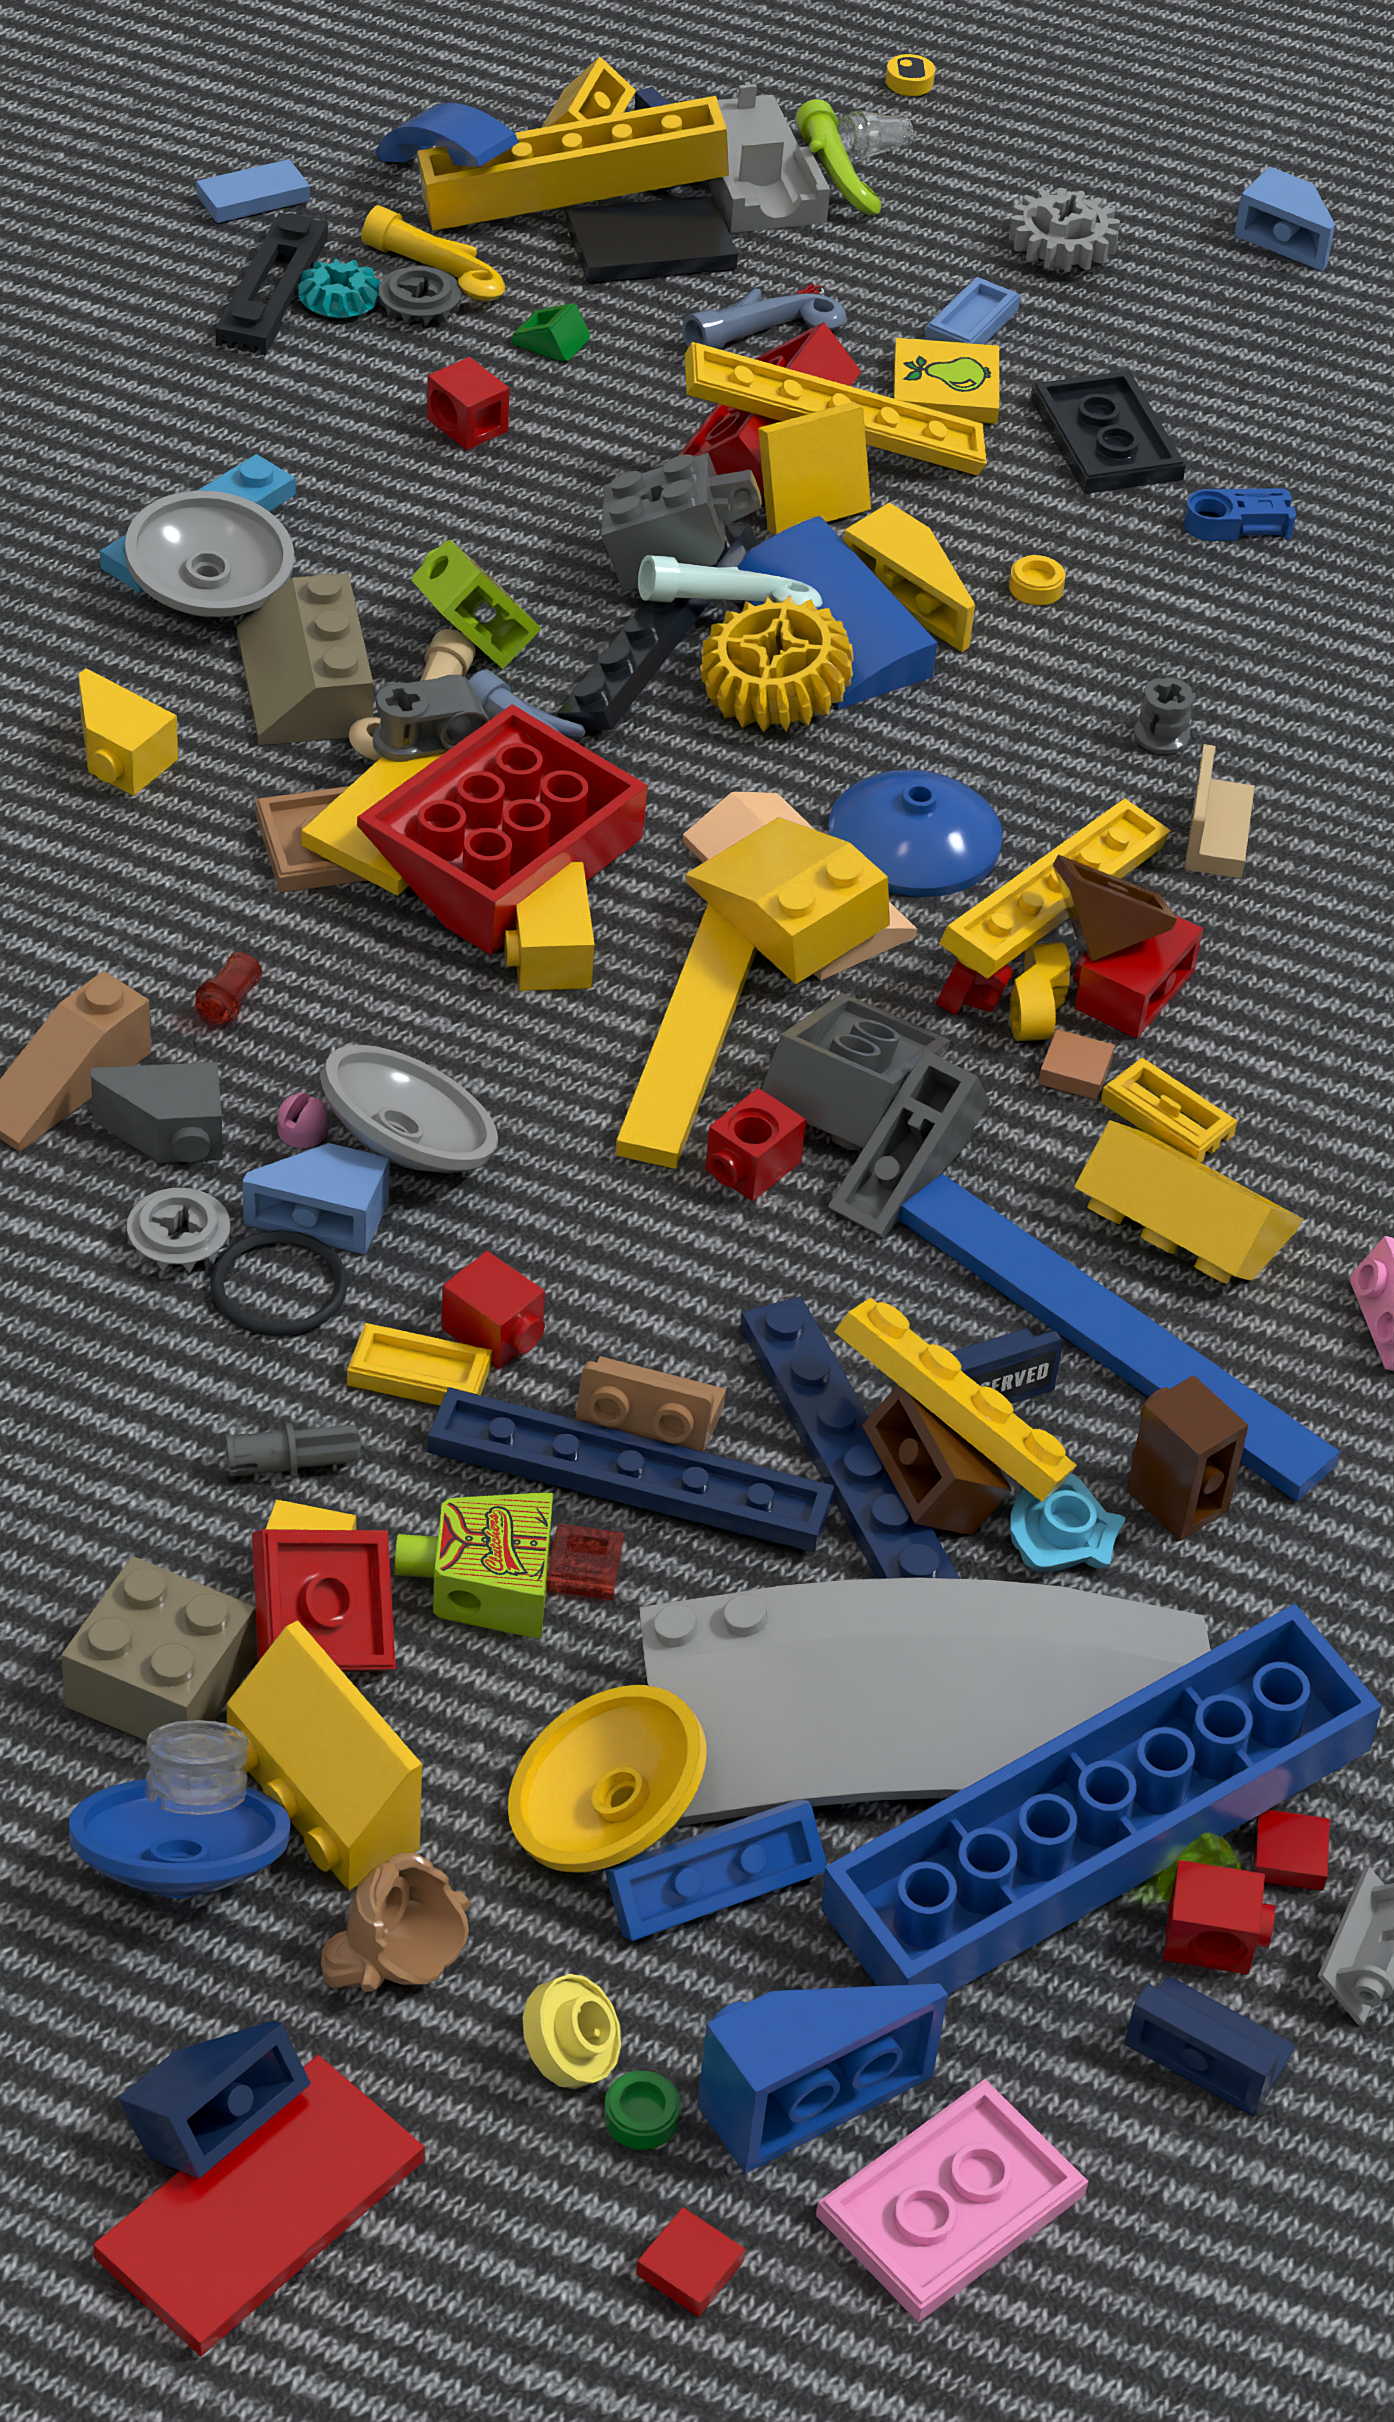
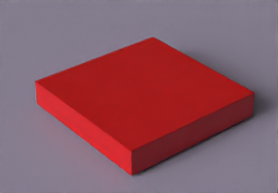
M262 1529L252 1533L258 1662L284 1628L298 1620L343 1673L387 1672L396 1669L388 1530Z

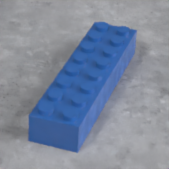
M1294 1603L825 1866L821 1910L877 1986L940 1983L949 1995L1177 1863L1178 1860L1184 1859L1370 1751L1382 1705L1297 1604Z

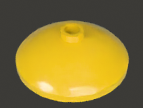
M630 1685L609 1689L573 1705L553 1720L538 1735L524 1754L514 1774L509 1791L508 1815L516 1839L537 1862L546 1867L564 1872L600 1870L623 1863L643 1853L662 1839L676 1825L698 1790L703 1777L707 1756L706 1739L701 1723L690 1707L677 1695L665 1689L648 1685Z

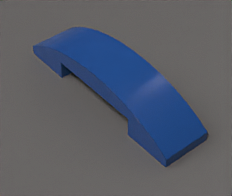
M442 103L430 107L389 132L379 143L376 154L380 161L405 162L417 155L419 150L427 149L430 146L446 147L453 165L480 167L516 145L519 141L511 129L481 110L458 103Z

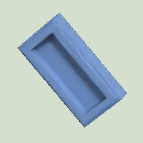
M290 159L196 181L197 197L216 223L310 201V185Z
M976 277L926 326L924 340L985 344L1019 310L1021 295Z

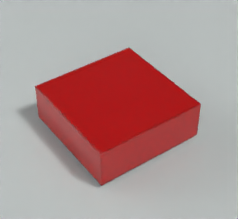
M1266 1810L1258 1815L1255 1824L1253 1872L1265 1874V1883L1324 1891L1328 1877L1330 1818L1275 1810Z
M682 2207L639 2258L636 2275L699 2317L744 2263L745 2248Z

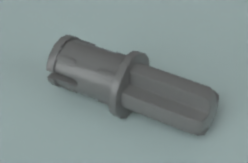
M286 1423L284 1430L225 1435L229 1478L289 1471L290 1477L298 1475V1468L352 1463L359 1460L361 1456L360 1434L357 1426L354 1425L294 1430L292 1423Z

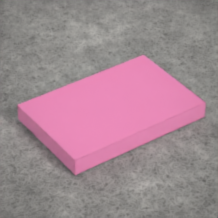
M984 2079L818 2201L816 2217L919 2323L1084 2197L1089 2181Z

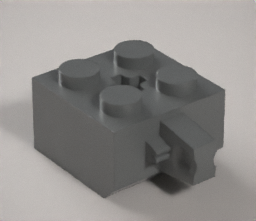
M709 453L695 457L692 455H680L667 461L663 467L644 473L629 471L617 476L611 483L604 485L601 537L623 591L627 592L638 588L640 565L647 555L674 557L678 563L707 567L716 564L724 550L725 525L761 509L760 490L751 470L717 475Z

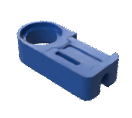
M1283 488L1203 489L1192 493L1188 497L1183 524L1185 530L1190 535L1206 541H1238L1239 535H1284L1285 540H1288L1292 537L1296 512L1294 507H1290L1292 501L1290 492ZM1208 512L1219 515L1221 517L1210 518L1202 516L1198 513Z

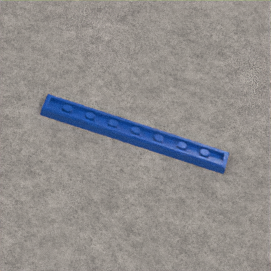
M944 1174L939 1175L901 1205L899 1221L1146 1396L1150 1397L1154 1392L1164 1387L1171 1389L1190 1376H1196L1249 1425L1240 1462L1297 1502L1337 1467L1340 1455L1339 1450Z

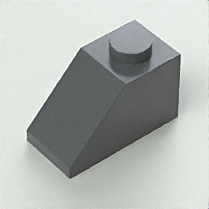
M217 1062L90 1068L92 1110L95 1123L158 1163L223 1160L222 1112Z

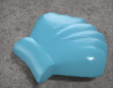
M1071 1473L1063 1485L1043 1502L1024 1488L1016 1497L1011 1511L1009 1534L1015 1548L1020 1551L1025 1565L1035 1571L1043 1573L1059 1571L1083 1562L1095 1568H1106L1112 1561L1114 1542L1126 1518L1118 1514L1107 1513L1085 1484L1076 1475Z

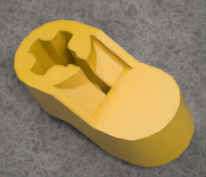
M1063 942L1034 943L1025 950L1024 973L1015 979V987L1012 988V997H1010L1009 1022L1016 1041L1051 1040L1054 1036L1055 1010L1064 1004L1065 996L1068 993L1067 986H1069L1071 962L1066 945Z

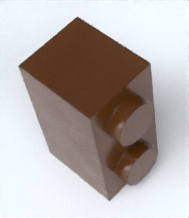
M1194 1375L1171 1389L1164 1387L1157 1390L1142 1406L1140 1411L1141 1421L1136 1446L1131 1455L1132 1465L1126 1489L1135 1500L1179 1541H1182L1229 1511L1249 1426Z
M899 1385L891 1391L862 1425L915 1524L973 1535L1012 1491L1000 1468Z

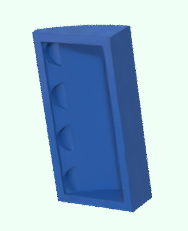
M821 516L803 521L762 542L750 550L737 567L738 570L784 577L813 587L820 594L823 603L818 610L830 608L832 617L836 621H842L843 627L847 631L849 643L852 644L854 661L852 662L853 675L851 686L845 688L843 702L833 703L838 710L933 677L937 641ZM747 601L754 606L764 604L763 601Z

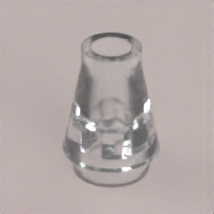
M855 109L849 115L842 116L837 124V130L846 153L855 160H861L898 147H907L911 144L913 138L912 123L907 117H894Z

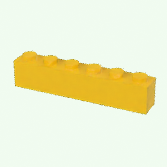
M716 96L516 132L519 143L480 167L453 165L446 147L443 146L417 151L423 200L432 231L729 176L727 128Z

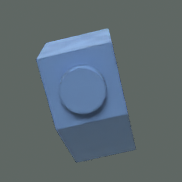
M1269 166L1241 194L1234 236L1323 271L1328 264L1335 223L1313 183Z
M327 1143L249 1171L243 1179V1225L265 1231L284 1230L299 1232L312 1236L328 1246L366 1255L389 1203L390 1158L363 1150Z

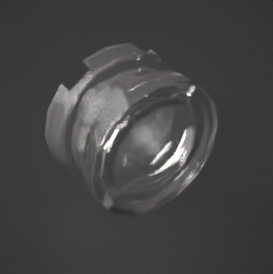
M190 1720L166 1724L149 1733L146 1741V1758L152 1768L149 1769L146 1775L145 1795L149 1802H154L159 1797L162 1799L161 1809L178 1814L192 1815L220 1813L233 1809L244 1802L247 1794V1775L241 1767L245 1765L248 1758V1738L244 1732L231 1725L215 1721Z

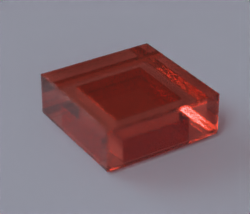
M558 1523L547 1572L546 1591L614 1600L624 1549L625 1533Z

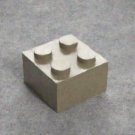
M131 1556L61 1654L65 1707L189 1759L257 1659L256 1606Z

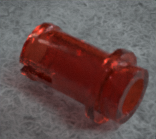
M243 952L231 954L213 979L202 982L196 990L195 1008L200 1017L206 1022L213 1025L234 1021L242 1011L243 999L260 982V977L263 973L260 964L249 954Z

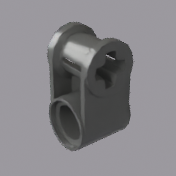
M446 675L436 679L411 683H392L380 689L376 696V708L381 716L380 725L373 734V747L379 755L393 761H409L417 757L442 754L487 723L489 719L471 683L461 675ZM395 700H398V706L393 705ZM404 738H408L407 744H403Z

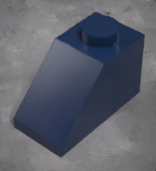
M272 2020L172 2052L121 2094L118 2100L149 2159L201 2178L306 2089L311 2082L282 2023Z

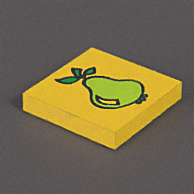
M896 338L893 399L978 423H997L999 415V346Z

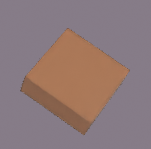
M1056 1029L1040 1070L1038 1084L1098 1100L1113 1060L1115 1045Z

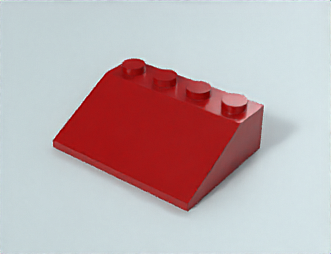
M511 704L357 816V826L446 928L489 955H492L504 946L505 930H515L516 905L569 863L583 862L585 880L587 882L642 839L648 785Z

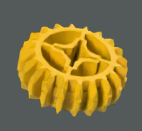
M768 595L762 605L754 606L745 601L742 613L726 611L723 624L711 625V634L709 639L703 641V649L701 651L702 682L706 685L707 696L710 698L711 704L719 707L724 718L736 716L742 728L754 721L757 722L763 733L771 724H781L786 732L790 723L799 720L809 726L813 713L828 716L831 703L843 702L845 688L851 686L853 675L852 662L854 658L852 644L849 643L847 631L844 629L842 621H836L832 617L830 608L817 610L812 599L800 605H796L791 595L782 603H773Z

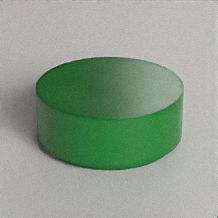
M633 2071L620 2076L610 2085L605 2098L604 2122L609 2134L618 2143L631 2149L648 2150L665 2144L676 2132L679 2123L680 2097L675 2086L667 2078L651 2071Z

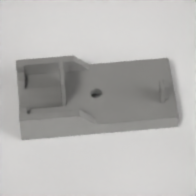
M745 82V85H739L738 98L717 100L727 128L729 176L708 179L706 182L730 233L827 223L830 188L809 146L799 147L774 95L756 96V84Z

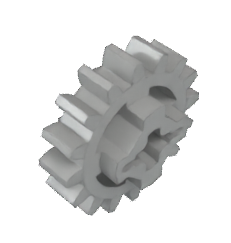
M1059 188L1057 195H1050L1047 191L1041 189L1038 192V199L1025 195L1022 199V205H1014L1009 239L1015 240L1013 248L1015 251H1027V261L1031 262L1039 258L1044 260V268L1062 267L1064 271L1070 272L1072 265L1078 264L1084 270H1090L1092 260L1105 264L1107 254H1115L1120 220L1114 219V208L1101 209L1103 199L1099 197L1090 201L1084 199V191L1066 192L1064 188Z

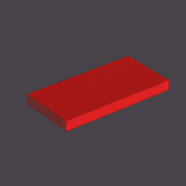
M319 2054L303 2067L311 2084L201 2178H197L179 2171L93 2244L94 2259L200 2357L425 2161V2146Z

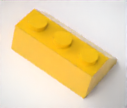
M1109 1120L1074 1186L1076 1189L1092 1197L1087 1205L1090 1210L1117 1224H1121L1125 1216L1145 1226L1140 1235L1141 1238L1171 1254H1174L1178 1245L1199 1256L1194 1264L1195 1268L1225 1284H1228L1232 1275L1252 1281L1297 1232L1304 1220L1153 1136Z
M297 1620L286 1626L226 1703L227 1735L223 1738V1745L233 1766L241 1774L250 1772L263 1788V1793L276 1800L286 1810L291 1823L304 1837L306 1849L317 1867L324 1872L331 1869L349 1891L358 1886L374 1867L385 1862L393 1855L401 1852L414 1853L420 1849L422 1763Z

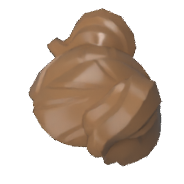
M401 1852L393 1855L385 1862L374 1867L359 1883L349 1905L347 1930L334 1935L323 1947L321 1958L323 1981L332 1988L361 1987L363 1991L369 1992L376 1990L385 1979L402 1985H424L439 1979L445 1967L455 1962L466 1945L469 1926L464 1911L468 1910L472 1903L462 1891L454 1892L449 1885L447 1875L442 1870L434 1868L429 1860L416 1853Z

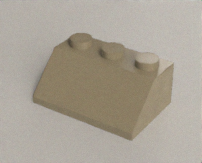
M349 573L293 577L270 596L261 608L254 610L236 626L258 745L349 738L350 728L356 721L373 717V679Z

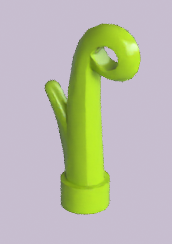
M820 99L807 101L798 109L795 122L803 140L810 144L809 149L811 153L818 155L824 169L838 190L855 208L865 215L874 216L879 214L881 201L877 194L866 183L860 181L855 173L838 133L839 123L829 103Z

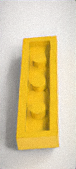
M870 1297L846 1314L834 1333L1041 1502L1062 1486L1077 1465L1065 1456L1066 1451L1063 1445L1054 1436L1041 1429H1032L1013 1413L1011 1403L1001 1393L990 1387L979 1386L963 1373L960 1362L952 1353L941 1346L929 1345L909 1329L910 1325L907 1318L899 1310L887 1303H877Z

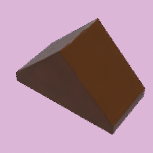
M1059 854L1053 863L1075 936L1092 961L1172 930L1177 921V917L1160 894Z

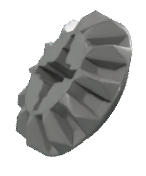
M168 1188L154 1192L140 1200L133 1207L127 1219L128 1245L136 1248L140 1262L155 1260L162 1272L167 1270L172 1264H182L189 1273L197 1261L214 1264L218 1250L227 1248L229 1245L230 1218L227 1210L216 1198L196 1189ZM185 1220H188L189 1232L183 1233L179 1239H170L168 1233H174L178 1227H182Z

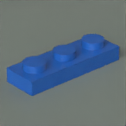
M798 1799L638 1855L623 1863L604 1868L622 1936L634 1941L824 1873L827 1862L811 1803Z

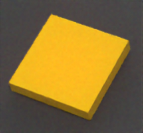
M851 402L758 428L767 530L770 533L776 535L794 525L817 516H821L825 522L871 510L864 413L861 405Z

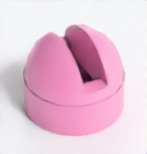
M302 1092L286 1098L277 1115V1130L280 1139L284 1143L296 1148H309L321 1143L328 1133V1114L324 1103L320 1099L310 1097L308 1093ZM298 1117L296 1123L291 1121L293 1118Z

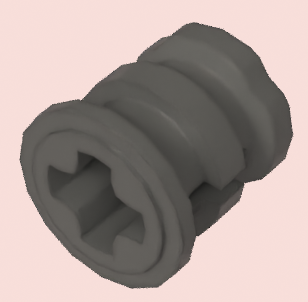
M1175 678L1153 679L1144 688V702L1140 709V719L1134 727V738L1140 746L1153 753H1178L1185 749L1190 741V730L1188 727L1191 720V708L1194 704L1192 689L1185 682Z

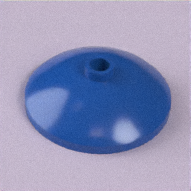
M892 770L857 782L838 797L831 809L828 822V835L850 842L888 876L889 893L910 897L943 896L975 885L992 871L1000 856L1002 845V828L999 818L994 809L981 795L954 778L925 770Z
M198 1777L149 1778L111 1786L81 1801L72 1811L69 1818L70 1844L73 1850L90 1867L102 1875L134 1889L176 1899L215 1892L255 1876L280 1857L286 1850L290 1840V1819L288 1813L276 1800L247 1786Z

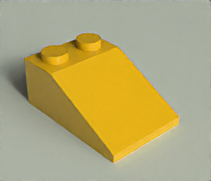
M777 817L685 874L686 883L795 984L890 925L887 875L850 842L781 817Z

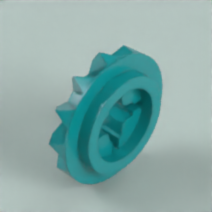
M335 258L333 263L330 264L319 261L314 263L313 269L301 272V279L298 284V297L305 307L317 314L334 318L353 317L366 313L379 302L378 290L381 280L375 278L373 268H359L356 260L340 263Z

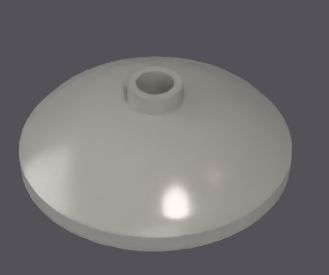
M198 490L168 495L143 508L132 520L128 528L125 540V560L135 582L147 594L164 605L195 616L230 617L261 608L270 596L290 580L294 565V547L291 537L283 524L262 506L233 494Z
M349 1045L333 1051L321 1070V1084L333 1112L362 1145L373 1154L390 1158V1163L414 1170L457 1173L484 1165L490 1159L497 1146V1130L485 1108L457 1082L415 1058L376 1046Z

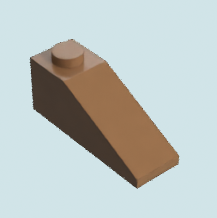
M102 971L61 1001L0 1078V1139L17 1151H22L92 1098L90 1068L134 1066L151 1053L149 999L107 972Z

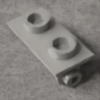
M1364 1867L1318 1974V1978L1358 2025L1365 2023L1371 2006H1376L1380 2004L1381 2000L1389 1998L1394 1990V1883L1385 1885L1371 1867Z

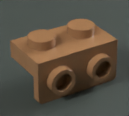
M600 1356L597 1362H587L582 1370L575 1419L704 1452L723 1412L727 1389Z

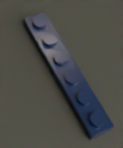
M799 1296L742 1312L740 1330L823 1482L834 1485L833 1500L876 1579H960L932 1527L914 1523L862 1426L869 1416L803 1298Z
M450 1387L447 1389L428 1434L427 1453L811 1552L816 1551L833 1499L834 1485Z

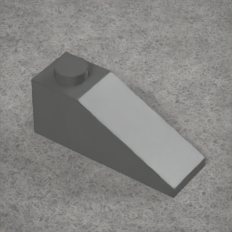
M924 1050L829 1203L828 1209L883 1239L898 1223L901 1205L937 1178L953 1161L990 1102L979 1077Z

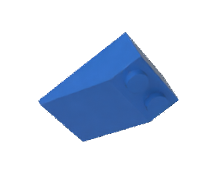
M937 1983L770 1991L748 2003L744 2001L731 2003L721 2009L710 2022L706 2023L697 2107L744 2174H747L932 2078L948 1994L941 1984Z

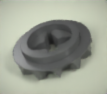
M411 266L395 270L382 279L378 290L379 305L386 308L388 317H402L405 324L421 321L425 326L432 319L441 322L447 321L449 314L459 311L462 293L458 281L453 276L442 270L427 266Z

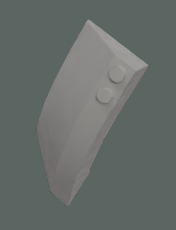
M945 1578L840 1580L775 1586L639 1607L648 1686L665 1689L681 1698L698 1718L706 1739L707 1756L702 1780L689 1807L674 1827L755 1815L798 1799L809 1801L811 1806L876 1800L948 1798L1211 1651L1204 1615L1062 1586L997 1580Z

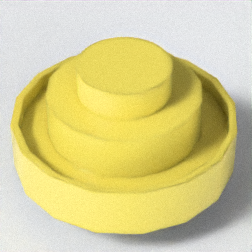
M567 1974L538 1985L527 1998L523 2013L524 2040L531 2059L546 2078L559 2087L577 2089L606 2078L617 2064L621 2049L620 2024L612 2003L598 1985L584 1976Z

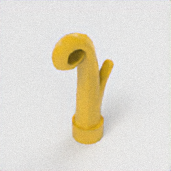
M380 205L375 206L368 214L361 234L364 244L384 253L393 251L458 277V285L461 291L472 299L490 302L499 299L505 292V283L502 276L491 266L475 258L477 250L474 246L438 238L404 222L401 214Z

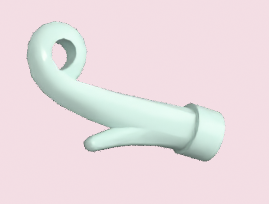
M647 555L641 562L638 574L639 593L645 601L672 602L676 597L765 602L768 595L772 602L782 603L791 595L796 605L812 599L815 608L818 610L823 604L820 594L813 587L805 583L779 576L738 570L737 567L716 568L678 563L674 557Z

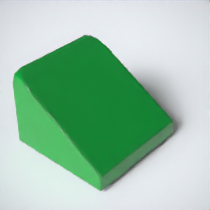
M570 303L535 310L513 333L511 340L516 346L557 361L565 362L569 361L589 340L590 333L577 305Z

